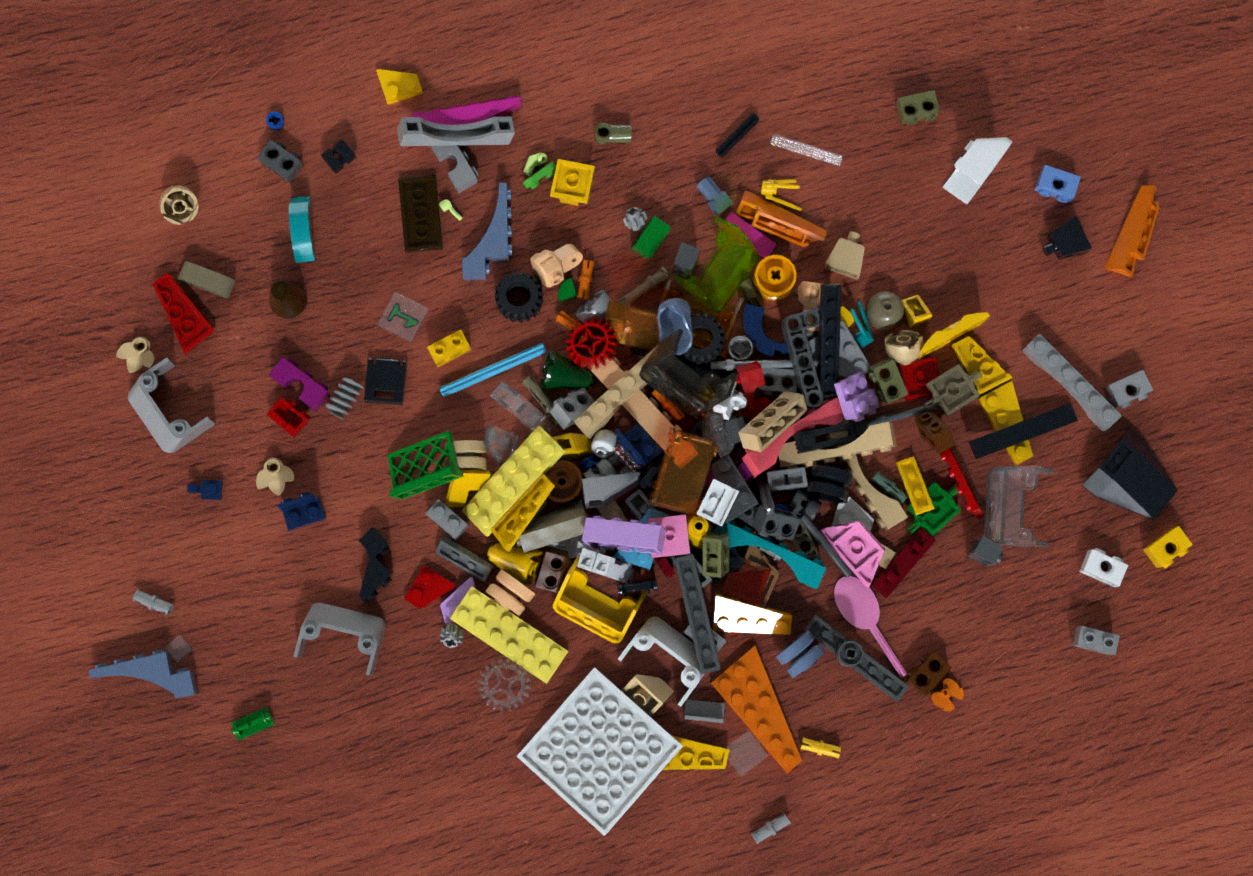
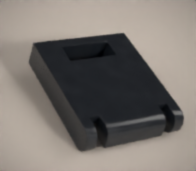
M373 357L368 358L364 395L365 403L403 405L407 360H403L402 366H399V359L376 358V364H373ZM375 391L394 392L393 398L376 397Z
M656 579L618 583L617 589L619 595L625 593V597H627L628 592L647 590L649 594L650 589L658 590Z

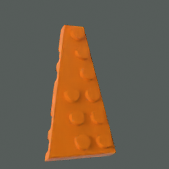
M753 646L711 684L788 774L802 762V759L756 646Z

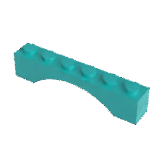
M734 520L727 524L724 522L723 526L717 524L714 532L730 534L729 548L750 545L767 549L781 557L790 566L799 582L816 590L819 588L828 568L824 566L825 562L814 558L812 561L806 558V553L796 550V552L788 550V545L782 542L775 544L771 542V537L758 536L753 533L754 529L745 525L742 528L736 526V521Z

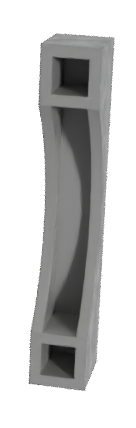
M401 117L397 133L400 146L509 145L515 130L512 117H491L483 121L464 125H443L426 121L421 117Z
M1041 334L1035 337L1022 350L1035 365L1050 374L1075 398L1089 419L1102 432L1109 429L1122 416Z

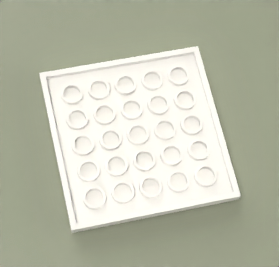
M594 667L517 757L605 836L683 745Z

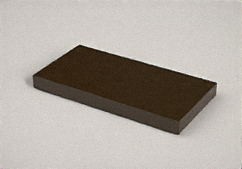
M436 175L398 179L405 253L443 250Z

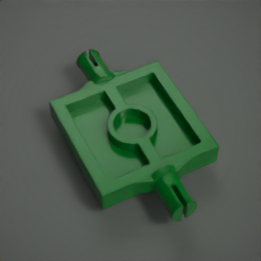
M936 482L927 488L934 509L915 515L912 504L906 507L915 519L907 527L908 530L913 528L910 531L912 534L921 526L931 536H934L961 511L952 498L958 493L955 485L949 491L943 490Z

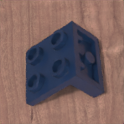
M638 423L624 435L619 429L615 431L618 435L616 440L626 452L630 450L628 454L638 466L642 464L646 468L663 454Z
M305 492L299 495L300 498L294 500L287 498L281 500V504L276 505L277 509L283 512L288 531L326 519L320 497L314 493Z

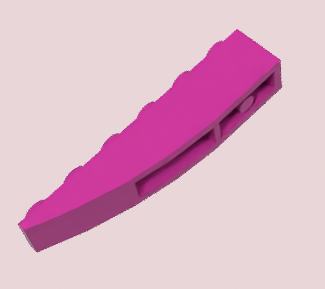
M508 96L504 100L490 99L486 103L472 102L469 106L463 107L454 105L450 109L443 110L442 108H437L428 113L419 111L409 117H421L426 121L443 125H464L483 121L491 117H504L520 108L522 103L521 97Z

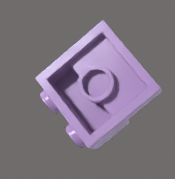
M857 372L834 384L845 420L861 421L865 419L864 415L875 414L876 408L880 407L875 389H868L864 372Z

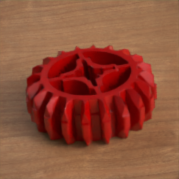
M592 318L590 323L588 319H584L583 325L580 321L577 322L579 327L576 329L573 326L571 329L574 333H568V337L571 340H566V344L569 345L566 351L570 352V359H574L576 365L580 363L581 368H585L587 365L589 370L592 369L593 365L596 369H599V363L606 366V359L612 361L609 355L616 354V351L612 348L618 347V344L614 342L617 340V336L613 335L614 329H609L610 325L608 323L603 324L602 319L596 322V319ZM592 330L603 332L605 337H595ZM585 333V338L582 341H579L581 336ZM591 338L594 341L592 348L589 346L591 344ZM605 346L603 351L598 355L599 349ZM578 351H589L592 357H583Z

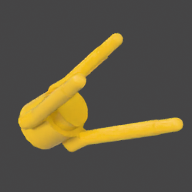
M796 179L763 180L761 195H766L765 199L773 200L792 209L802 211L801 207L772 196L777 194V188L799 189L800 185L788 184L796 183Z

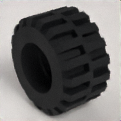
M519 271V274L511 272L512 275L508 276L507 274L503 280L500 279L498 282L499 285L495 289V301L499 312L506 319L509 318L512 322L517 320L519 323H523L522 320L529 321L532 316H537L538 311L540 312L541 305L543 304V293L535 277L532 278L531 274L527 273L525 275L521 271ZM516 288L526 289L530 293V300L523 306H513L508 301V295L512 290Z
M696 313V316L691 315L692 333L696 330H706L711 334L712 342L703 349L691 346L687 352L682 354V357L688 359L690 363L696 362L697 365H701V363L709 364V361H715L716 357L720 356L722 349H724V331L721 324L713 316L709 317L705 313L704 316L700 315V313Z

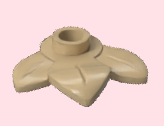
M137 337L132 342L124 343L116 353L117 358L127 359L126 363L129 373L139 371L143 365L151 368L154 363V355L150 351L151 344L145 337ZM143 343L144 348L139 350L138 346Z
M269 458L264 464V469L257 474L256 486L258 489L269 486L274 494L280 496L285 490L286 482L294 481V473L291 468L284 466L278 458ZM273 464L277 465V469L275 471L271 470V466Z

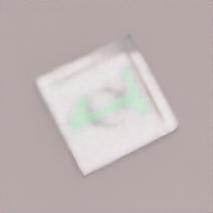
M394 292L377 325L412 343L429 308Z

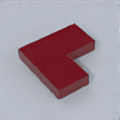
M665 557L654 558L668 580L675 576L674 570Z

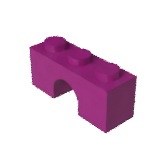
M282 357L269 373V376L285 389L293 382H302L304 390L299 399L317 412L330 396V393L327 391L328 387L321 381L316 383L312 380L314 376L304 369L303 372L297 368L299 364L291 358L286 360Z

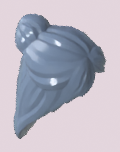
M670 298L662 302L658 310L657 322L660 344L664 349L676 355L687 352L693 342L691 308L684 299Z

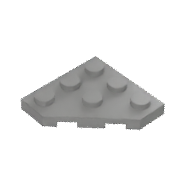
M842 320L840 321L839 375L849 377L857 372H864L866 374L870 371L868 368L870 365ZM819 335L808 341L812 359H819ZM800 356L799 360H805V358Z

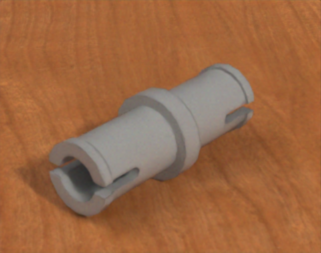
M137 590L133 596L134 602L147 606L149 610L155 609L168 616L174 607V604L159 599V596H152L141 590Z
M783 813L773 821H767L765 826L751 833L756 843L759 844L769 836H775L777 831L791 823L786 814Z

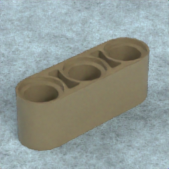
M187 261L184 262L178 280L227 299H229L236 283L230 277Z
M800 521L798 526L801 528V533L795 534L793 541L791 540L795 551H801L800 543L806 542L810 547L808 552H804L807 554L806 558L810 560L817 558L822 561L807 528Z

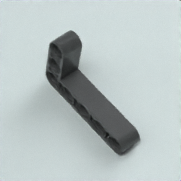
M820 307L788 316L781 323L799 392L803 394L807 407H817L823 401L821 387L805 333V329L820 325ZM808 314L812 315L814 318L812 324H809L806 321V317ZM790 319L796 323L794 329H790L788 326ZM795 338H798L801 342L799 348L793 345ZM800 356L804 357L806 360V364L804 367L800 366L798 363V359ZM805 375H808L811 378V383L809 385H806L804 383L803 379ZM811 393H813L816 396V402L814 404L810 403L809 401V395Z

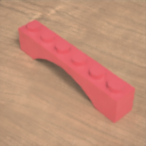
M836 397L831 401L828 398L820 404L819 409L812 408L805 413L806 417L796 420L792 426L787 428L762 452L745 450L747 454L742 457V460L754 478L776 463L783 444L795 433L830 427L844 421L845 418L838 398Z

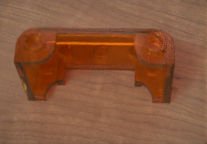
M670 427L668 433V442L670 444H666V451L658 477L653 486L655 491L650 492L648 503L652 506L694 515L701 505L699 499L712 457H716L719 446L716 445L715 440Z

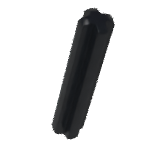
M752 113L716 149L717 155L723 158L759 122V117Z

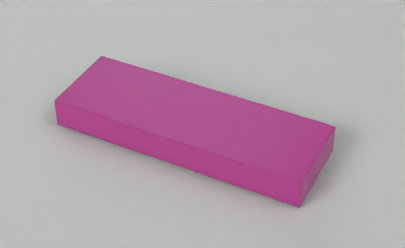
M733 212L729 214L720 226L722 230L762 259L770 256L777 246L776 243Z

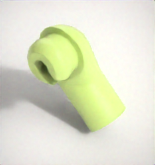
M537 153L529 156L523 173L532 176L535 167L547 162V155Z

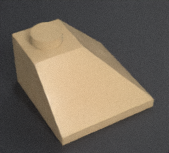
M636 674L622 689V692L651 717L672 695L674 690L661 678Z

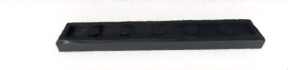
M839 283L821 284L818 380L823 398L838 397L834 384L839 382L841 284Z
M1071 403L971 440L969 445L977 460L1077 422L1078 419Z

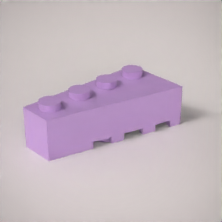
M593 516V518L586 517L582 541L593 550H599L601 547L607 551H614L615 547H617V549L624 552H631L635 548L640 553L662 554L666 530L657 522L642 524L638 520L623 522V519L620 518L605 520L602 516Z

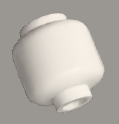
M607 429L598 431L591 443L593 453L600 458L613 456L615 453L613 448H617L618 445L617 436Z

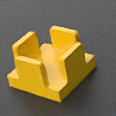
M558 159L550 197L559 198L561 203L578 206L579 203L587 204L593 185L595 166Z

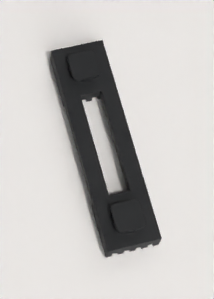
M866 419L858 422L854 421L795 433L793 438H795L794 442H796L797 453L800 454L851 443L868 429ZM843 430L849 431L848 435L850 436L816 443L815 436Z

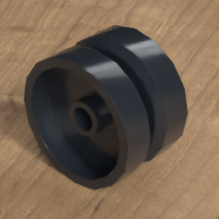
M813 465L810 476L815 481L808 483L806 493L814 498L828 502L847 503L850 493L845 488L852 486L854 476L838 468Z

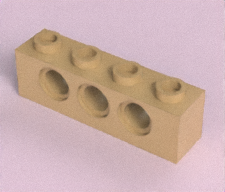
M785 391L738 432L743 448L762 452L808 411L803 394Z

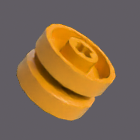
M782 255L765 257L759 262L754 273L753 284L757 293H760L762 298L769 301H778L787 297L796 282L797 272L795 266L788 258Z

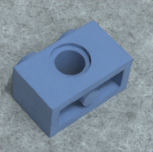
M1044 165L1040 171L1034 191L1039 192L1040 195L1045 197H1055L1063 203L1071 202L1075 197L1081 177ZM1053 182H1058L1061 189L1055 188Z

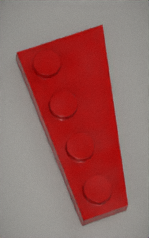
M951 448L940 453L944 462L947 461L950 466L947 470L951 478H956L958 482L955 486L959 494H964L967 500L964 504L968 512L972 511L978 520L985 517L983 510L977 504L978 501L974 493L969 488L966 477L961 472V468Z

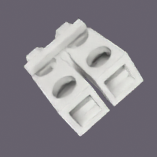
M585 548L582 549L577 565L579 568L627 583L628 579H632L635 571L632 568L633 564Z

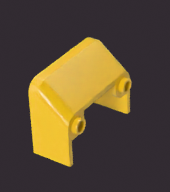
M579 554L563 581L553 603V609L559 615L612 643H620L648 591L644 590L639 600L632 597H624L620 603L586 585L588 581L586 573L577 568L580 558Z

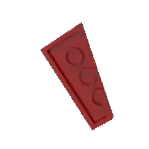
M168 272L153 283V287L173 327L183 353L186 355L213 334L215 330Z

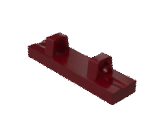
M920 528L871 587L886 599L936 540L923 528ZM910 548L915 549L918 552V554H916Z

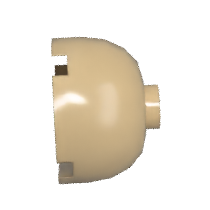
M171 186L160 197V211L170 223L180 225L187 221L190 222L197 215L199 209L197 198L185 186Z
M911 330L899 331V335L895 336L891 333L884 340L886 353L895 362L901 365H909L920 357V350L923 347V336L920 337L918 332Z

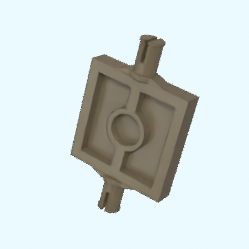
M959 364L926 384L932 394V399L924 403V406L929 410L938 405L946 416L951 415L980 396L975 389L974 381L981 378L982 374L977 370L968 375Z

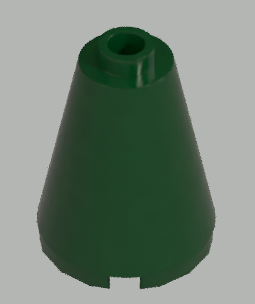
M550 350L542 370L545 379L541 378L540 386L553 389H581L583 387L588 389L589 386H593L595 376L586 367L581 368L580 364L576 365L574 361Z

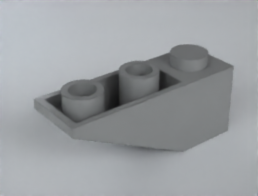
M631 471L619 475L608 474L603 477L591 476L582 479L585 509L604 507L638 486L641 482L640 472Z

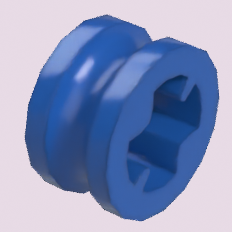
M271 112L267 115L266 122L272 130H280L284 126V119L279 112ZM274 117H277V119L280 120V122L277 121V125H274L273 122H271V120L273 121Z
M590 455L579 463L580 466L584 467V472L593 468L598 463V461L593 459L594 455Z

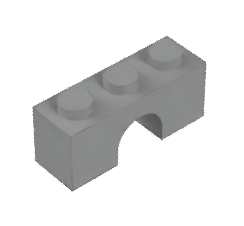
M458 145L430 146L439 162L445 159H454L457 162L456 168L450 171L448 176L458 194L478 183V172L474 166H469L467 162L469 158L464 150L460 151Z

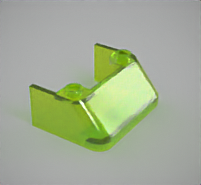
M715 217V222L721 228V231L716 236L718 252L700 278L692 275L685 280L675 275L674 280L687 294L709 309L720 313L725 309L740 287L739 284L744 281L756 263L759 253L739 226Z

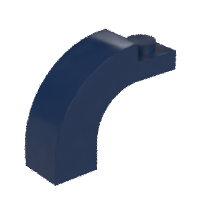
M745 303L743 327L752 345L767 356L773 357L775 350H778L777 354L789 356L786 343L773 341L764 334L762 330L764 307Z

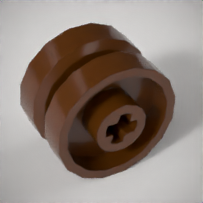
M558 460L545 474L555 485L548 498L558 504H569L582 496V479L585 478L582 471L575 464L565 460ZM561 479L566 480V483L564 485H560V483H562L560 481Z

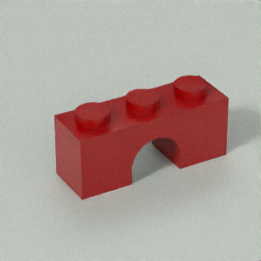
M758 361L735 367L737 374H734V379L737 382V386L740 385V392L747 399V404L742 409L744 419L749 422L770 405L766 396H752L757 387L765 385L762 367Z

